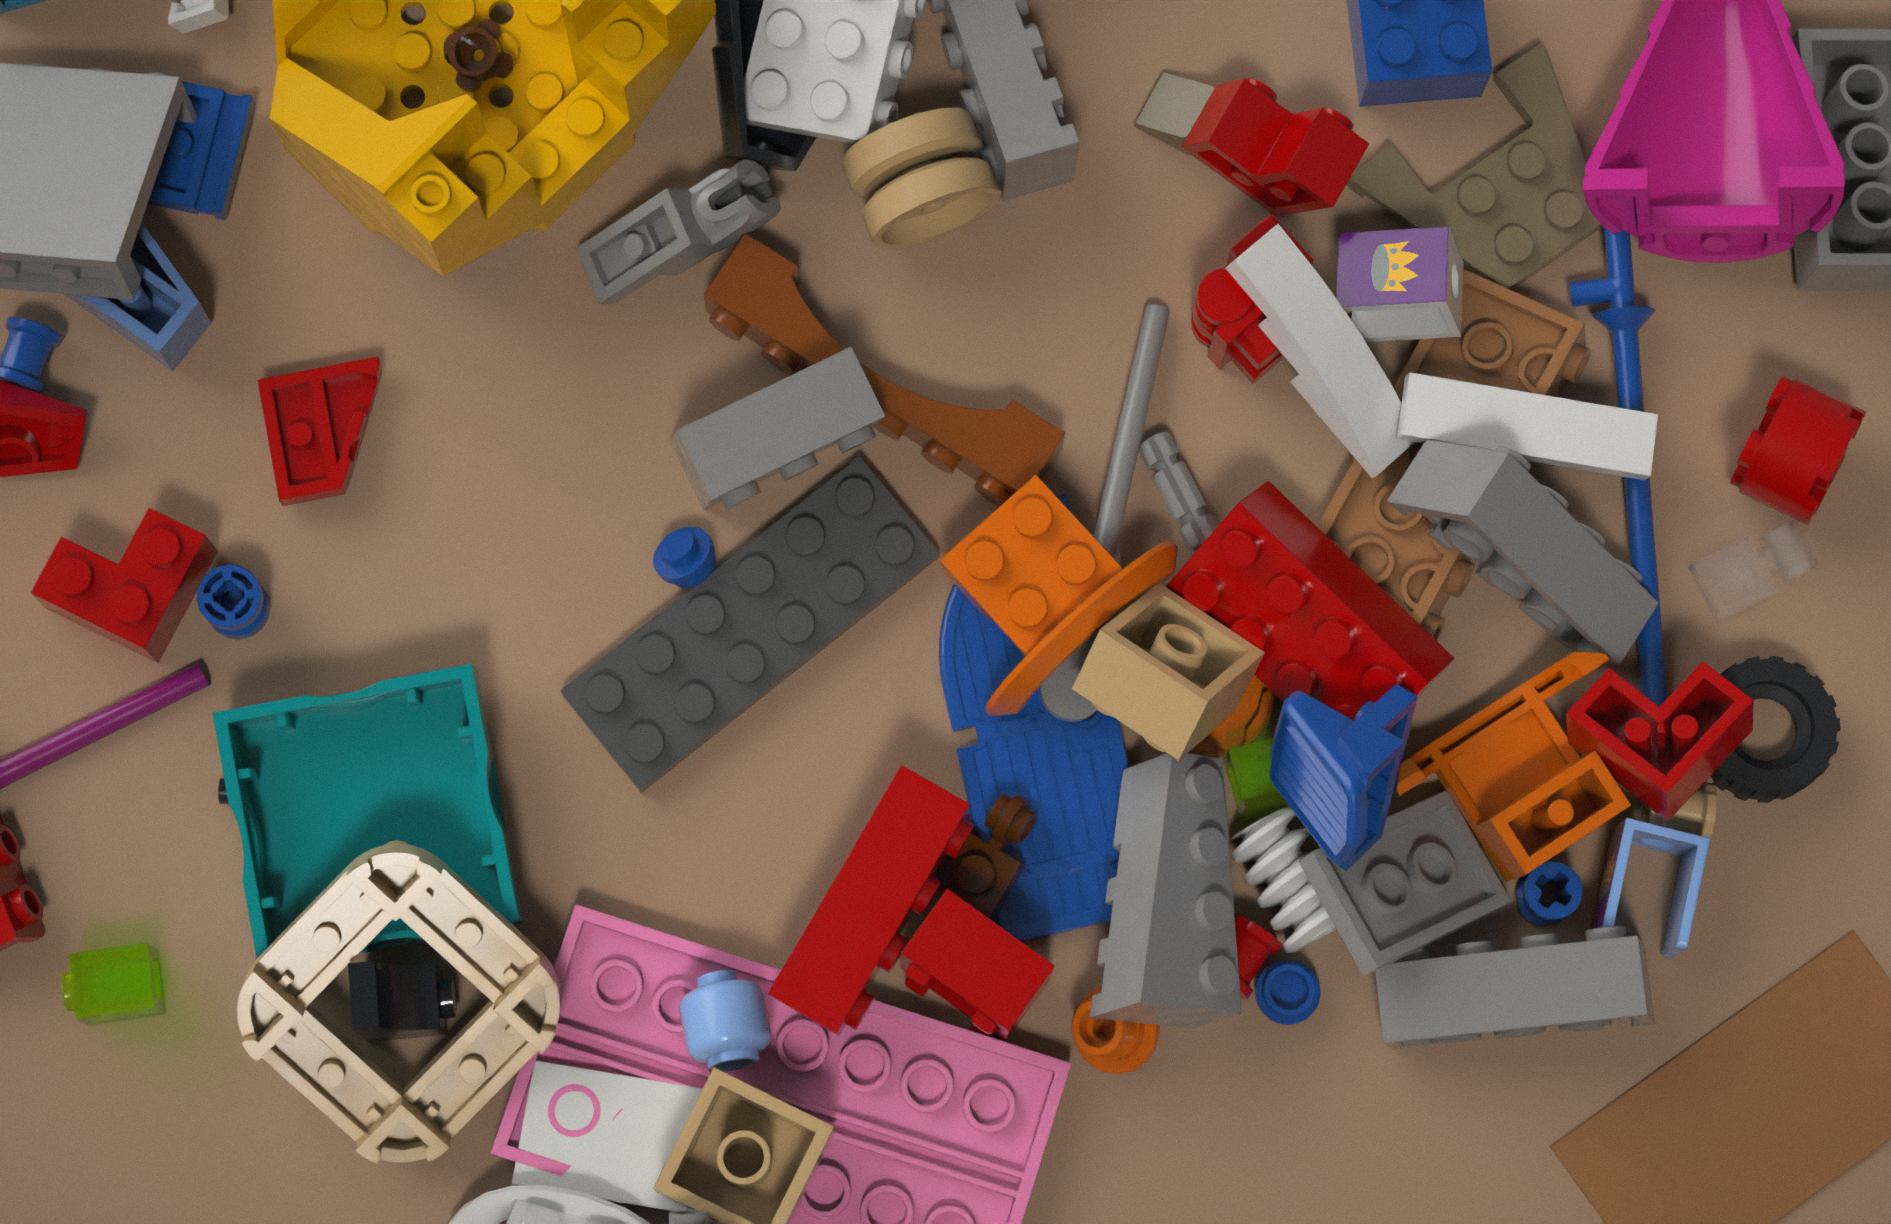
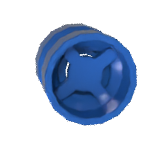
M226 564L213 568L201 580L196 597L199 611L217 633L228 639L242 640L254 636L264 627L269 618L270 602L267 593L250 571L239 565ZM227 591H229V593L224 596L223 600H221L222 597H223V595H224Z

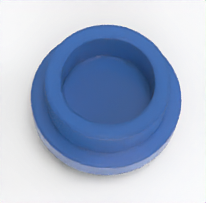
M684 527L673 531L657 547L653 557L654 569L667 583L681 588L694 587L706 580L715 567L714 543L710 536L698 527Z
M1280 960L1272 963L1260 974L1255 986V998L1260 1011L1269 1020L1281 1025H1295L1303 1022L1314 1013L1320 1000V984L1316 975L1308 966L1295 960Z

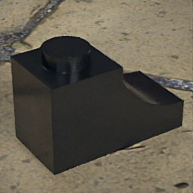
M376 961L348 963L352 1029L368 1042L447 1035L446 1018H454L457 1014L455 986L453 978L443 979L442 970L436 963L414 965L384 964Z

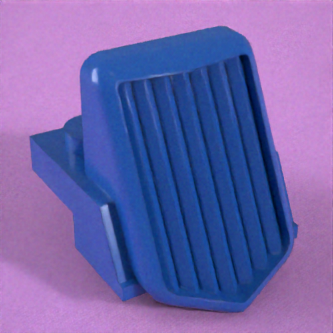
M1397 684L1377 702H1366L1360 708L1354 720L1304 692L1295 691L1284 700L1273 736L1269 764L1271 783L1327 857L1346 871L1383 834L1418 698L1417 695Z

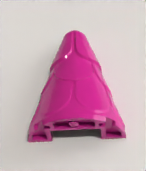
M1780 0L1662 1L1648 26V41L1620 89V99L1584 167L1586 172L1583 180L1585 201L1598 222L1613 235L1621 232L1622 229L1639 238V249L1667 258L1708 263L1737 262L1762 258L1793 248L1795 236L1809 228L1818 233L1835 216L1844 195L1845 164L1815 98L1816 88L1792 41V25Z

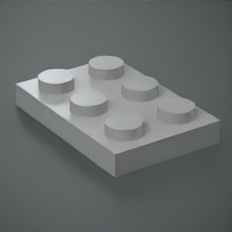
M1446 790L1388 816L1382 837L1347 871L1339 867V864L1333 863L1321 848L1312 851L1298 861L1363 977L1500 910L1512 902L1462 814Z

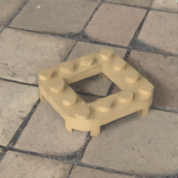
M395 840L383 846L370 849L355 858L254 961L246 973L238 996L237 1021L243 1037L241 1043L250 1057L256 1063L262 1058L356 1142L355 1151L362 1157L378 1164L379 1160L408 1163L427 1159L430 1162L450 1148V1140L537 1052L543 1054L556 1034V1026L559 1020L561 987L555 969L546 955L444 861L425 849L409 845L404 841ZM399 918L490 999L404 1089L310 1005L392 919L396 922Z

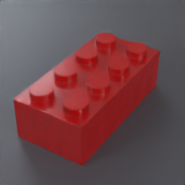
M1269 480L1236 504L1165 586L1265 652L1254 675L1283 703L1290 694L1295 691H1301L1354 720L1356 714L1366 702H1377L1395 684L1419 697L1455 659Z

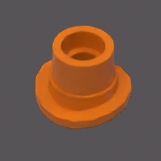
M1102 986L1086 995L1075 1011L1071 1024L1075 1046L1084 1060L1099 1071L1112 1074L1134 1072L1146 1064L1154 1053L1158 1044L1160 1025L1090 1018L1092 996L1101 993Z

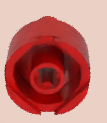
M1781 376L1766 405L1765 410L1767 411L1758 430L1753 429L1738 458V466L1731 478L1730 484L1738 487L1739 493L1808 526L1831 486L1846 456L1848 444L1851 438H1855L1866 411L1797 378L1793 381Z

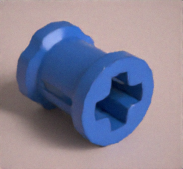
M10 316L5 324V328L9 331V336L0 358V380L42 394L45 386L40 380L51 349L60 346L63 336L38 322Z
M1548 861L1541 864L1519 881L1515 890L1518 913L1526 922L1538 927L1560 923L1565 917L1574 912L1580 904L1582 884L1579 876L1571 867L1561 862ZM1550 881L1558 887L1554 896L1557 902L1546 908L1538 901L1542 894L1539 887H1543Z

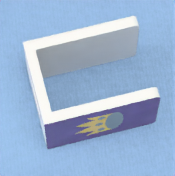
M1449 226L1351 232L1340 235L1336 299L1345 312H1352L1351 320L1365 342L1461 337L1464 262Z

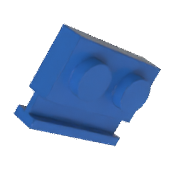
M182 81L197 117L195 123L175 122L148 204L197 215L198 213L215 216L216 219L226 220L256 103L250 95L243 94V96L228 94L222 89Z

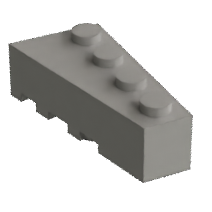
M927 0L932 14L943 13L948 33L941 34L945 58L951 71L961 69L967 88L966 90L959 91L961 107L969 111L974 125L979 126L985 146L981 147L977 152L978 159L990 163L1000 188L1002 201L1074 181L1080 141L1073 123L1065 124L1062 108L1064 99L1056 77L1043 80L1041 73L1047 71L1044 44L1038 27L1034 23L1025 25L1022 17L1029 13L1027 0Z
M1623 926L1590 929L1585 931L1586 941L1560 944L1559 934L1526 936L1520 938V949L1495 951L1493 941L1462 943L1455 945L1456 956L1430 958L1429 949L1421 948L1375 971L1383 1043L1393 1048L1474 1041L1481 1039L1482 1033L1494 1032V1037L1532 1036L1546 1032V1027L1557 1025H1559V1030H1574V1032L1600 1030L1604 1026L1612 1025L1611 1020L1631 1018L1632 1027L1655 1025L1646 949L1638 935L1626 937L1625 927Z

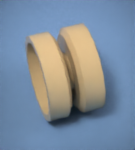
M959 107L938 108L908 116L868 134L850 147L842 157V165L853 194L870 199L862 208V217L873 246L882 249L903 248L933 240L975 221L990 211L1001 199L1000 188L990 163L982 159L973 158L981 146L979 135L969 111Z

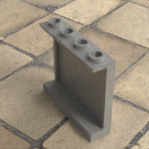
M0 63V288L128 300L135 299L141 277L130 254L175 122L195 123L197 117L180 76H169L160 72H150L148 74L114 72L103 68L75 69L51 67L42 63H32L30 65Z

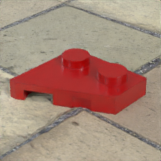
M378 356L257 380L277 493L282 506L344 495L346 493L382 375L381 362Z

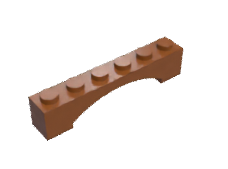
M745 233L703 294L706 312L711 315L708 319L711 325L736 341H740L743 335L764 348L761 354L767 361L789 374H793L796 368L801 371L845 350L821 326L800 296L797 289L799 285L798 266ZM859 362L885 414V417L879 423L873 425V427L891 439L899 440L904 435L923 447L921 455L938 469L949 474L958 469L976 480L977 482L974 485L976 491L998 506H1001L1034 475H1037L1042 481L1063 448L1066 434L1064 431L1014 400L1010 401L1005 410L976 409L947 404L900 387Z

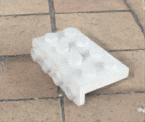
M763 0L744 79L746 124L856 144L868 134L898 121V104L894 102L899 79H905L911 68L913 46L911 42H908L913 18L919 19L922 16L926 0Z

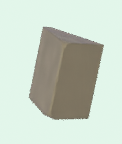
M1163 72L1137 118L1134 127L1189 155V152L1181 146L1215 87Z

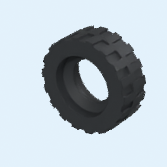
M1760 656L1747 658L1743 663L1738 665L1735 663L1720 674L1753 700L1770 699L1780 703L1789 711L1795 723V740L1790 750L1784 756L1775 760H1758L1746 754L1738 746L1710 776L1715 781L1716 787L1724 791L1726 789L1735 794V798L1744 801L1750 798L1756 799L1757 803H1770L1774 799L1781 798L1783 800L1795 795L1812 784L1815 779L1826 771L1830 765L1828 761L1831 756L1836 754L1839 745L1836 738L1837 732L1841 730L1840 718L1836 717L1834 708L1837 705L1833 696H1829L1823 687L1825 683L1817 675L1813 677L1805 670L1807 667L1797 662L1792 664L1783 661V657L1771 656L1769 659H1760Z

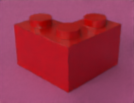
M1243 78L1216 85L1181 147L1274 216L1334 207L1369 146L1367 141L1352 131L1354 125L1350 119L1342 113L1327 107L1292 114L1275 101L1277 95L1270 87L1252 78Z
M148 508L118 564L61 536L30 593L46 609L159 663L191 604L201 580L213 563L218 550L205 534Z
M1703 661L1660 707L1608 668L1566 713L1568 744L1582 755L1596 751L1616 782L1668 822L1753 731L1754 700Z

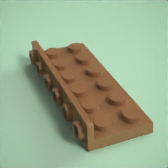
M1463 269L1461 337L1420 339L1396 382L1394 390L1402 402L1404 379L1411 372L1558 397L1567 380L1576 383L1588 363L1591 349L1585 347V323ZM1414 442L1373 479L1354 458L1317 527L1437 641L1445 623V618L1439 615L1450 595L1456 598L1462 595L1473 574L1474 563L1470 562L1469 557L1454 547L1446 550L1428 536L1427 533L1433 523L1422 514L1410 512L1409 515H1402L1386 502L1424 443Z

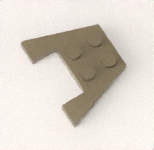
M1542 43L1497 72L1493 80L1529 129L1435 193H1431L1426 189L1393 144L1355 169L1347 183L1350 190L1363 198L1366 195L1393 214V220L1403 227L1406 225L1412 228L1449 226L1464 262V269L1510 290L1519 286L1603 227L1589 210L1585 201L1583 180L1586 175L1584 168L1586 161L1547 49Z

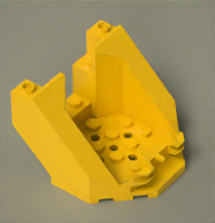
M272 0L277 72L269 119L283 149L370 232L378 231L444 277L531 229H548L635 144L636 131L716 14L715 0ZM498 5L509 6L514 11L512 19L507 23L499 25L502 28L500 40L503 48L514 59L512 73L506 78L497 76L482 82L480 88L474 92L461 89L456 83L458 72L446 61V54L443 49L446 38L450 34L458 33L464 28L477 27L478 23L483 19H491L490 13L494 7ZM408 7H422L426 11L424 20L417 25H410L404 22L402 16ZM477 50L474 53L475 61L483 59L484 52ZM499 88L510 90L513 93L512 102L502 108L492 105L490 96L494 90ZM411 89L422 91L425 94L424 103L414 109L405 107L402 104V97L405 92Z

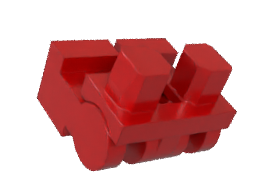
M1270 214L1230 248L1226 267L1277 224L1282 227L1311 265L1314 260L1280 222ZM1225 268L1215 269L1208 273L1201 280L1198 287L1191 317V329L1195 338L1202 345L1209 348L1207 357L1215 366L1221 370L1232 361L1254 384L1277 365L1283 356L1258 326L1267 317Z

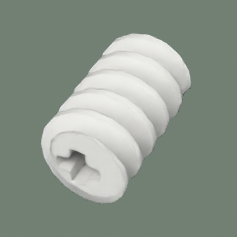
M1290 806L1258 820L1231 838V840L1243 839L1232 853L1231 857L1235 863L1254 860L1256 862L1245 875L1244 880L1247 885L1268 883V887L1258 897L1257 903L1261 908L1279 905L1282 907L1270 922L1272 929L1294 928L1295 930L1283 944L1286 953L1297 952L1337 930L1298 862L1311 853H1302L1300 849L1311 834L1306 828L1289 830L1287 824L1296 815Z

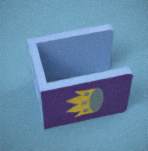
M1630 818L1622 820L1610 832L1590 929L1614 926L1631 845L1681 857L1661 955L1672 958L1686 950L1710 838Z

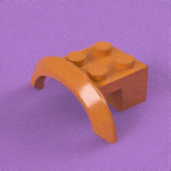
M1034 475L939 560L946 576L987 620L991 619L1025 656L992 694L985 706V712L989 716L1017 714L1023 709L1045 680L1087 639L1134 599L1156 584L1165 581L1175 572L1178 546L1172 540L1162 542L1123 569L1040 478Z
M1574 651L1530 678L1403 761L1399 766L1393 792L1397 797L1401 796L1435 772L1504 880L1508 882L1528 874L1631 806L1597 752L1593 751L1580 757L1576 749L1568 744V737L1544 702V700L1609 661L1608 656L1603 653Z

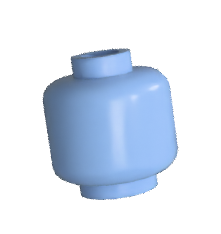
M720 970L698 977V988L686 994L679 1004L689 1055L697 1062L707 1063L710 1072H712L714 1067L727 1072L757 1063L760 1060L759 1052L765 1049L772 1039L762 989L755 982L737 980L734 970Z

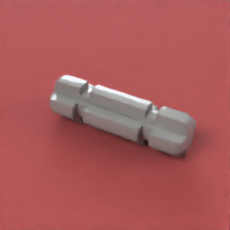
M1168 432L1158 433L1140 444L1139 453L1148 471H1155L1156 474L1153 481L1174 522H1181L1183 527H1181L1179 532L1187 548L1191 552H1196L1216 529L1217 524L1212 514H1205L1206 503L1184 461H1178L1177 457L1180 452L1171 434Z

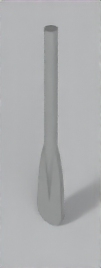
M1147 305L1145 307L1093 536L1119 565L1120 552L1118 540L1170 314L1167 308L1159 305ZM1117 614L1114 617H1112L1107 623L1114 619L1117 616ZM1099 630L1073 652L1039 687V696L1043 706L1050 714L1060 720L1068 722L1082 721L1097 711L1089 700L1072 690V687Z

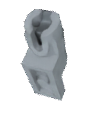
M742 160L730 168H723L714 172L690 189L666 188L576 247L575 249L599 304H615L658 275H679L710 255L735 243L745 233L748 234L777 216L781 210L778 197H774L767 182L770 178L764 168L753 160Z

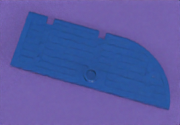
M1067 494L1056 496L1071 512ZM954 584L941 624L939 666L952 732L976 727L979 744L956 750L967 801L970 804L972 823L975 825V835L988 843L990 842L993 831L985 827V820L993 804L1003 793L1012 798L1016 794H1020L1030 800V808L1038 812L1037 821L1027 839L1020 846L1010 842L1005 851L1006 854L1026 866L994 922L1021 942L1108 923L1111 921L1113 906L1105 903L1108 879L1114 878L1117 875L1120 853L1113 847L1122 774L1124 769L1129 768L1119 720L1107 716L1098 710L1092 716L1082 721L1068 722L1060 720L1050 714L1043 706L1039 696V689L1034 693L1027 705L1017 714L989 716L985 712L987 702L1004 679L1025 656L991 619L987 620Z

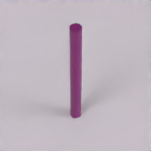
M196 663L0 760V789L210 686L201 665Z

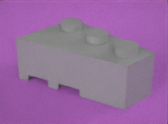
M849 347L678 429L671 440V444L703 510L723 501L726 509L761 493L757 483L779 472L784 481L819 465L815 454L835 444H838L841 452L844 453L875 438L876 434L872 426L879 423L885 417V414L852 347Z

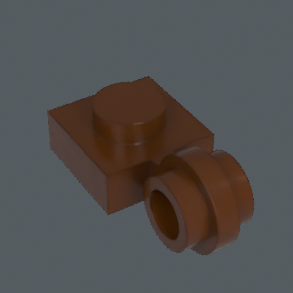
M1005 793L1000 795L985 820V827L993 831L992 839L988 843L971 833L957 858L951 857L939 880L942 881L939 890L945 892L949 889L994 921L1026 866L1006 854L1005 851L1010 842L1020 846L1031 833L1038 818V812L1030 808L1031 801L1020 794H1016L1013 798Z

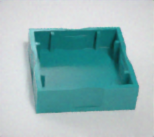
M472 663L381 680L354 692L333 696L303 695L212 713L228 803L234 813L242 838L244 853L242 880L256 958L275 941L355 858L370 849L383 846L395 840L404 841L409 845L433 853L511 924L524 922L478 669ZM401 918L396 922L392 919L360 953L425 940Z

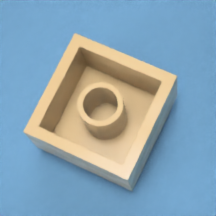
M1158 583L1099 630L1072 690L1089 700L1099 712L1116 718L1144 737L1146 742L1156 750L1168 753L1179 761L1236 711L1265 652Z
M714 1067L653 1189L658 1194L690 1210H709L710 1220L724 1224H790L835 1133L834 1126Z

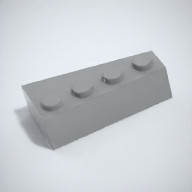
M1427 439L1386 502L1402 515H1409L1410 512L1418 513L1431 521L1433 525L1427 533L1428 536L1446 550L1454 547L1467 557L1480 561L1481 563L1476 569L1475 574L1491 587H1496L1512 597L1523 599L1518 608L1572 652L1603 653L1609 658L1607 663L1620 665L1659 603L1640 584L1643 580L1640 573L1630 565L1615 559L1604 548L1606 544L1604 537L1593 528L1578 522L1566 510L1569 506L1567 500L1555 490L1541 485L1528 472L1531 468L1529 462L1517 452L1503 446H1498L1496 450Z
M1166 753L1126 768L1122 774L1113 847L1120 853L1116 877L1108 879L1105 903L1113 906L1109 936L1100 940L1097 965L1104 968L1101 993L1092 996L1090 1018L1194 1028L1242 1013L1222 758L1187 753L1178 761Z

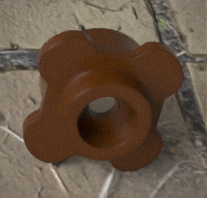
M491 19L481 20L477 27H467L458 33H452L444 42V53L449 57L451 65L458 72L456 83L465 91H477L482 82L495 76L506 78L513 71L514 59L505 52L500 40L502 28ZM477 50L484 52V57L480 61H475L474 53Z

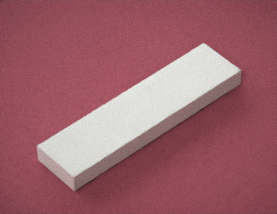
M1409 372L1404 379L1397 439L1425 443L1428 439L1496 450L1498 446H1503L1517 452L1527 461L1646 480L1651 477L1658 414Z

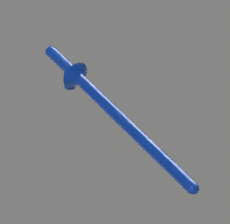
M1604 228L1608 278L1570 282L1572 307L1610 303L1611 308L1598 311L1592 317L1613 333L1618 407L1644 412L1638 330L1654 314L1655 309L1646 306H1636L1630 234L1621 229V232L1613 235ZM1624 477L1631 567L1642 576L1643 580L1640 584L1659 602L1637 637L1641 693L1660 707L1668 697L1650 477L1646 480Z

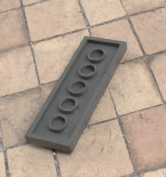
M859 456L716 568L706 580L684 593L560 692L626 776L642 793L939 558L940 552Z

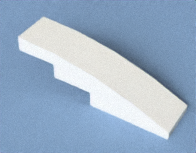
M1277 224L1225 269L1267 317L1258 326L1299 373L1290 381L1291 384L1373 479L1414 443L1413 441L1397 439L1401 401L1350 317L1318 272L1282 227Z

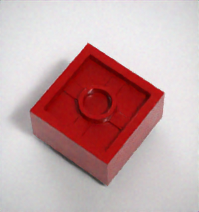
M949 889L944 892L900 954V968L905 971L907 976L905 986L920 997H923L930 989L971 1019L970 1031L991 1038L995 1036L1004 1042L1007 1041L1048 984L1055 965Z

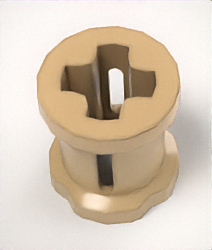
M1704 782L1668 822L1646 804L1642 803L1641 821L1675 830L1695 832L1696 835L1711 838L1717 813L1716 784Z

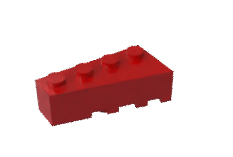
M901 765L768 994L840 1036L846 1025L857 1030L876 997L868 992L867 989L880 968L888 973L891 972L900 957L901 951L909 938L901 934L914 911L922 916L924 915L942 884V881L935 878L937 872L948 855L954 859L957 858L971 835L975 825L969 822L971 817L970 804Z

